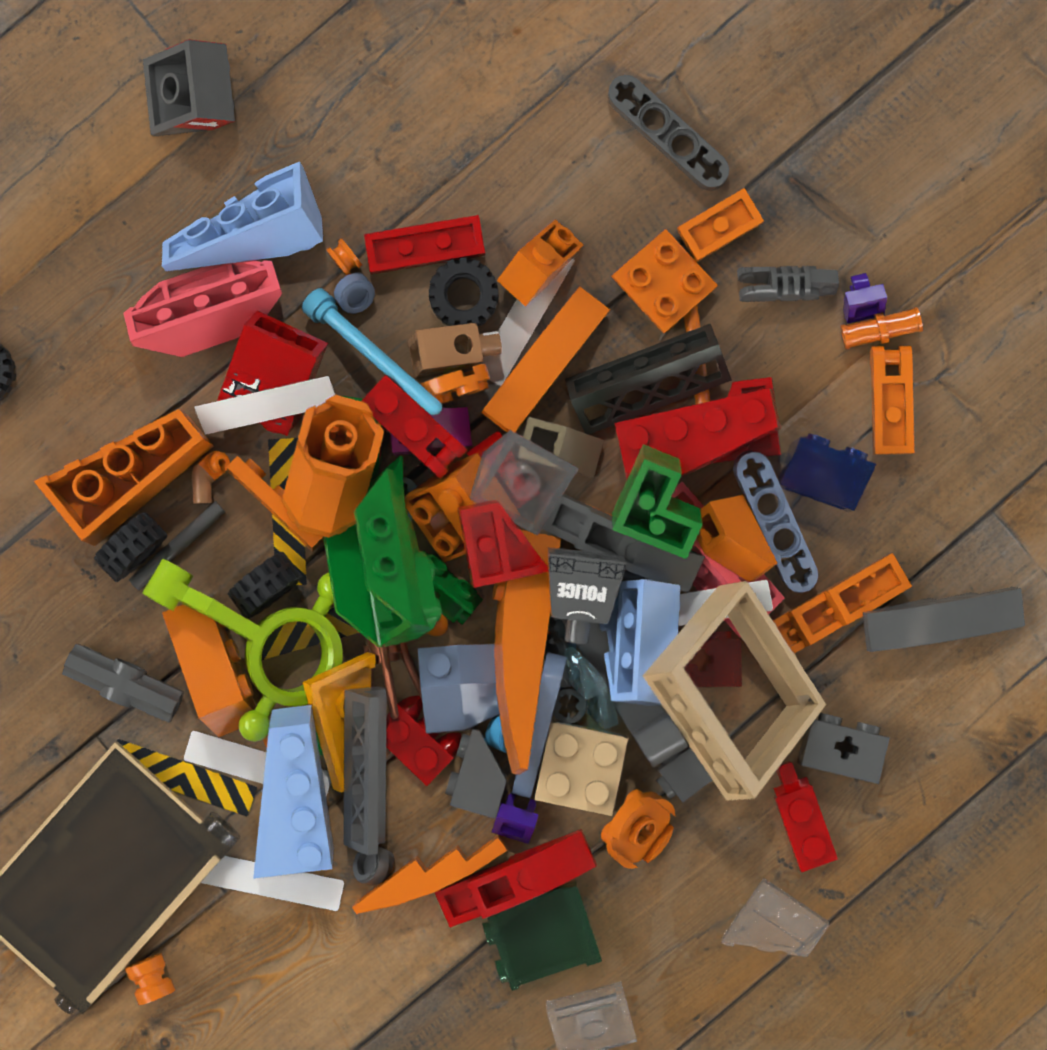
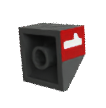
M188 39L143 59L151 136L212 131L235 122L234 101L232 99L230 64L226 44Z

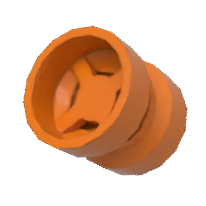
M162 953L141 959L125 967L128 979L134 981L135 985L140 986L134 993L138 1005L158 1000L176 990L171 978L162 977L165 974L164 967L166 965Z

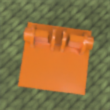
M667 229L661 232L611 276L663 334L669 332L680 319L718 287L714 280Z

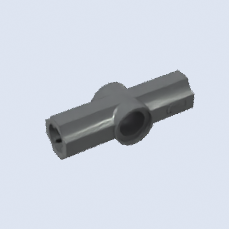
M75 644L69 653L62 675L100 691L99 695L116 704L128 708L133 706L168 723L172 721L177 713L184 695V691L147 675V671L141 667L119 658L111 659L100 652L80 644Z

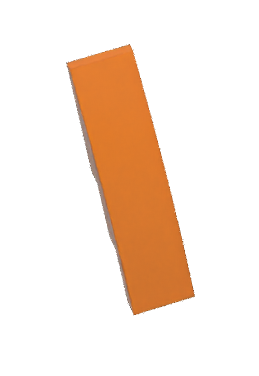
M579 286L481 413L513 436L604 320L610 309Z
M890 553L780 615L773 621L795 654L839 628L849 625L862 617L863 612L874 610L911 588L912 585L894 554Z
M496 835L467 857L457 845L428 868L416 856L385 881L357 900L352 909L356 914L396 906L434 893L473 874L508 850V846L500 835Z

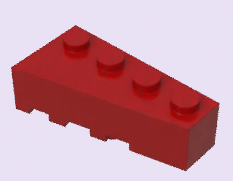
M770 388L615 423L627 479L643 444L679 458L682 471L681 479L781 429L774 393Z

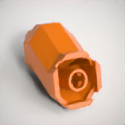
M334 395L326 399L325 403L317 407L315 405L306 410L282 498V503L287 509L289 518L296 524L299 530L330 538L345 532L349 527L356 524L354 510L367 494L384 434L379 422L377 425L372 417V411L367 403Z

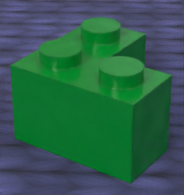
M644 444L642 445L612 512V530L687 559L703 523L700 508L672 497L682 475L679 458Z

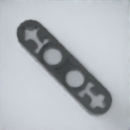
M621 75L612 81L609 86L608 100L611 107L700 188L713 191L724 185L729 175V165L719 152L637 78L631 75ZM619 86L624 90L629 86L634 89L632 97L637 103L640 104L643 98L649 101L641 106L637 116L631 114L635 110V105L630 100L625 99L622 102L617 100L619 95L617 88ZM650 110H658L665 118L664 126L658 130H650L643 123L644 114ZM678 136L690 138L694 146L692 153L687 156L677 155L672 150V141ZM700 149L706 153L702 156L701 161L709 167L714 164L720 167L717 173L720 179L717 180L711 177L707 181L703 178L704 167L696 162L693 169L688 165L695 160Z

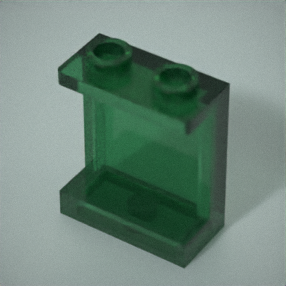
M576 881L556 887L524 903L487 917L488 922L482 923L489 946L496 944L501 959L495 961L502 984L509 982L512 991L520 989L522 984L584 963L590 966L602 962Z

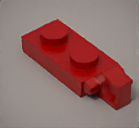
M792 761L783 762L776 770L781 785L773 788L775 793L774 800L798 868L802 873L836 861L838 857L814 789L809 784L808 778L798 779Z

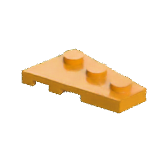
M366 652L302 682L308 704L312 705L315 728L333 790L339 792L344 791L345 690L371 687V668H375L376 654Z

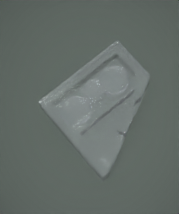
M763 878L722 936L721 943L734 947V944L757 947V950L784 951L788 955L808 957L830 925L828 920Z

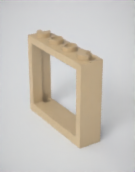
M747 581L718 586L643 675L726 800L755 799L826 706L814 683L806 674L796 655L788 646L777 629L776 624L770 618ZM726 616L729 617L786 705L785 709L745 760L684 669L686 664Z

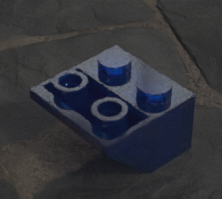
M808 434L807 437H800L793 441L789 447L778 479L781 488L846 512L855 511L874 472L876 463L867 461L868 454L854 448L846 447L845 450L840 451L829 447L830 440L818 435Z

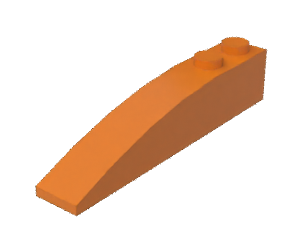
M521 530L548 566V547L560 549L561 538ZM549 572L494 583L492 599L498 601L494 646L496 693L502 734L511 772L517 775L528 770L551 612Z

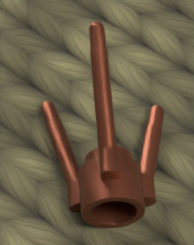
M367 639L368 645L363 646L364 653L376 654V665L382 664L390 714L392 718H397L399 714L391 662L399 661L398 653H400L422 700L420 676L409 654L407 642L378 648ZM371 668V687H374V668Z

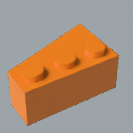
M184 604L177 606L174 611L169 609L162 612L198 718L218 737L238 730L242 715L247 711L255 710L256 704L252 697L254 692L247 675L243 674L238 661L241 660V656L233 638H228L225 626Z

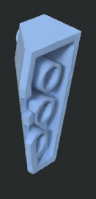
M300 161L264 176L254 183L258 189L240 201L235 196L224 202L226 207L212 219L201 217L164 241L162 246V267L164 270L174 271L289 256L301 250H309L316 244L323 242L322 217Z

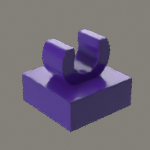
M866 273L851 276L852 285L849 287L850 291L845 292L843 313L847 324L874 318V314L881 312L885 315L887 294L884 285L879 284L870 287Z
M510 793L505 804H500L491 833L529 844L539 815L534 813L536 802L530 799L525 810L514 807L515 795Z

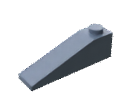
M567 642L570 649L569 664L573 685L579 682L576 643ZM495 644L418 648L426 734L465 731L483 721L500 715L496 693Z

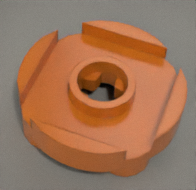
M486 364L472 366L473 370L464 373L462 370H458L420 383V385L443 405L454 401L452 393L456 392L457 396L472 395L489 389L487 381L491 378Z
M639 789L631 791L625 798L624 805L617 811L612 821L604 826L601 832V840L606 843L608 854L628 869L638 868L633 863H637L642 859L647 863L654 860L663 851L672 836L674 827L669 824L670 813L675 816L673 805L656 792H643Z

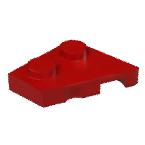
M491 500L458 507L471 585L474 588L549 572L547 564L538 555L499 501Z

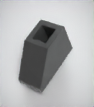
M473 727L470 736L462 735L456 755L457 757L464 758L459 773L451 772L445 794L452 796L450 806L495 819L507 777L481 729Z

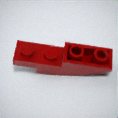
M582 829L512 855L508 861L469 875L434 893L451 928L480 916L482 919H485L542 895L595 868L597 863Z

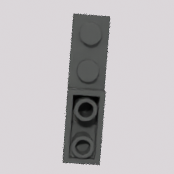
M561 492L557 493L542 527L543 530L575 544L574 547L581 551L624 556L626 560L625 570L653 581L680 585V590L689 593L705 556L690 550L687 559L616 532L612 530L611 515Z

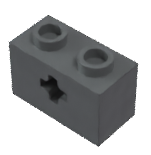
M820 713L818 720L815 719L803 735L797 763L802 766L879 784L890 739L889 737L879 735L881 727L857 722V727L854 729L842 726L843 718ZM845 736H847V742L853 745L852 752L845 751L841 757V751L835 749L836 741L843 742Z

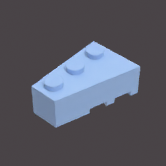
M645 579L621 581L609 623H599L600 630L607 631L610 652L604 653L611 701L648 706L662 705L643 675L678 635L680 585Z

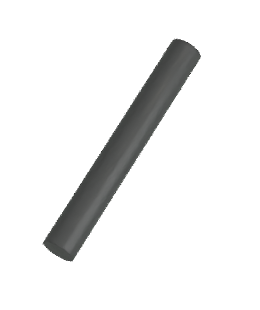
M213 502L129 579L131 584L140 591L149 582L162 559L172 562L226 511L218 502Z

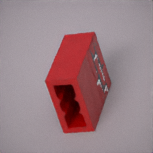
M256 311L243 326L217 401L315 379L328 343L262 312ZM302 413L259 422V424L269 432L288 436L299 422Z

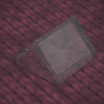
M510 430L483 452L470 499L476 503L491 500L499 501L515 524L538 536L579 468Z
M622 982L546 1001L547 1016L558 1050H608L637 1042Z

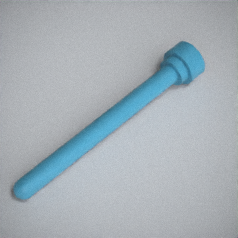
M318 288L306 297L302 305V311L313 322L329 324L429 414L437 415L441 412L442 404L438 399L337 312L336 300L323 288Z

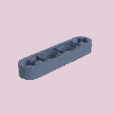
M749 450L742 452L734 461V475L777 561L775 567L785 586L792 591L799 593L807 592L817 583L818 570L771 463L766 456L757 451ZM749 459L755 463L761 462L762 467L757 469L760 481L765 483L770 480L771 485L758 487L752 493H750L749 488L757 487L754 478L748 474L743 475V470L747 468L746 461ZM772 493L778 499L776 511L769 515L761 514L757 506L758 500L762 495ZM780 529H790L794 536L792 545L788 549H777L773 542L775 533ZM801 550L802 555H796V556H794L796 553H798V552ZM794 556L801 568H808L809 572L804 574L805 581L803 583H799L795 579L790 580V576L795 573V570L789 560H785L782 563L781 558Z
M547 652L541 675L528 770L520 775L516 774L511 794L531 798L567 659L565 656Z

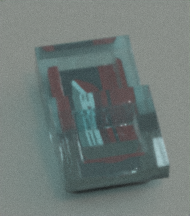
M573 647L565 649L569 684L586 699L587 713L603 729L618 725L614 701H611L610 691L602 676Z

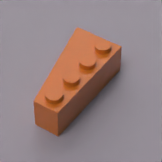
M177 409L133 431L132 435L116 443L113 441L101 447L100 451L82 460L77 459L65 465L64 469L50 476L45 475L34 482L80 540L96 546L213 448L214 445L187 414Z

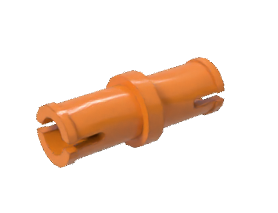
M917 307L885 316L881 312L874 314L873 319L840 326L846 349L880 341V344L889 343V338L914 332H923L922 319Z

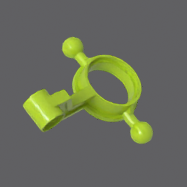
M162 559L142 592L143 595L172 611L180 602L247 639L245 647L246 668L253 684L262 694V697L255 710L247 711L240 718L239 731L246 740L256 742L268 735L270 725L268 717L276 703L285 706H303L308 704L303 685L292 689L277 688L267 679L263 671V647L275 629L283 624L297 621L308 624L316 632L321 644V660L317 671L312 677L342 664L343 649L340 636L333 624L326 618L329 609L334 603L329 573L324 574L318 581L317 591L319 597L311 610L301 607L286 608L266 616L258 624H255L213 598L190 588L188 585L194 576L177 565Z

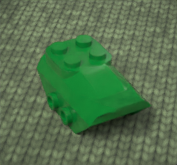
M399 456L379 476L370 482L366 496L354 510L356 524L341 534H336L330 538L323 536L335 613L378 648L420 638L435 627L436 621L440 620L442 612L441 603L435 597L433 586L435 576L433 561L427 557L426 553L419 551L413 525L405 508L403 456Z

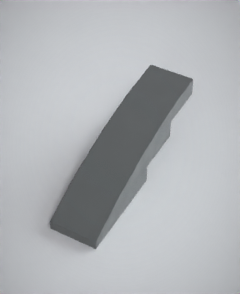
M1007 587L981 594L969 592L942 599L926 598L863 612L866 648L869 652L947 642L1025 626L1022 591L1018 587Z

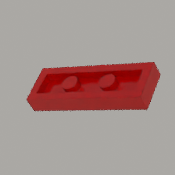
M479 215L364 234L371 275L444 263L452 259L459 260L460 258L486 255Z

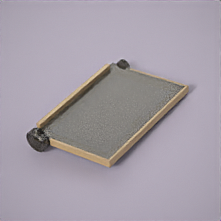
M117 741L1 869L0 940L59 993L54 1000L64 1012L72 1015L78 1010L83 1015L240 839V835L232 825L214 812H211L203 819Z

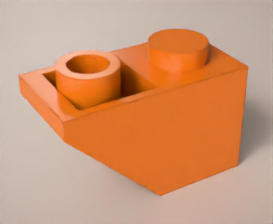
M555 219L517 252L497 281L526 307L552 282L581 250L584 244L568 228L561 225Z
M744 495L711 501L700 509L703 525L697 535V540L706 556L748 582L757 580L777 564Z

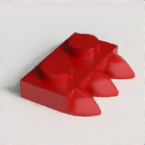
M416 695L405 698L397 704L399 714L397 718H392L390 712L386 715V748L418 779L428 786L457 754L461 733H448L438 740L435 738L439 733L426 734L424 717L418 722L416 721L423 706L420 696Z

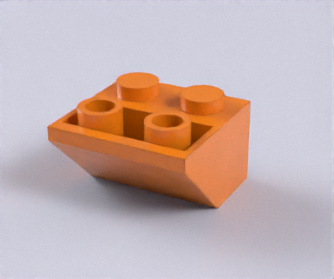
M478 453L448 465L446 468L449 471L442 479L434 475L404 496L406 509L443 562L466 554L458 507L497 500L514 523L520 517Z

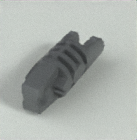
M780 266L778 268L741 267L737 269L740 282L748 284L767 283V285H751L740 289L739 297L742 302L817 300L819 296L836 295L839 287L838 270L817 269L816 266H802L801 268H798V266Z

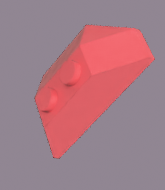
M252 260L205 266L158 282L140 298L134 307H130L123 314L132 346L185 357L239 338L243 326L256 311L268 315L282 295V291L272 261L263 260L260 262Z

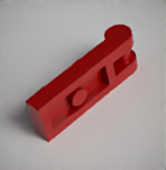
M387 375L360 401L367 403L372 411V417L440 479L449 471L446 467L456 457L460 459L468 451ZM438 439L445 446L434 457L426 449Z

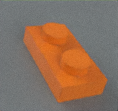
M745 188L680 225L677 227V231L694 260L699 262L764 223V219Z

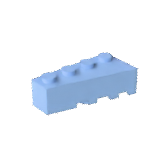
M312 705L272 710L253 879L332 869L334 844Z

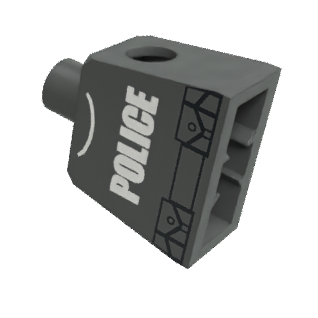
M548 547L552 618L567 620L565 641L586 644L589 641L591 622L609 623L626 567L624 556Z

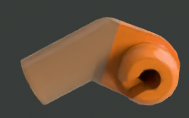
M212 451L193 467V504L212 503V483L227 471V466L230 464V458L227 454L220 451Z

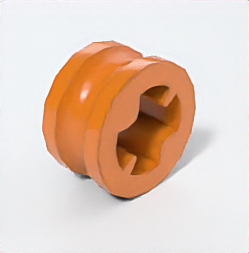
M342 238L338 240L336 248L329 247L326 249L345 276L351 274L352 268L363 266Z

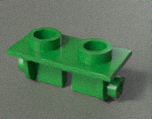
M423 551L434 564L435 576L433 586L434 591L441 595L439 598L441 613L451 620L452 623L457 621L463 625L484 599L477 594L476 589L469 582L462 579L459 580L448 571L446 564L439 557L429 555L426 551Z

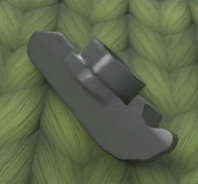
M550 612L548 631H550L551 638L546 640L544 658L546 659L547 652L567 657L560 685L561 687H571L570 649L567 641H565L566 629L562 620L552 618Z

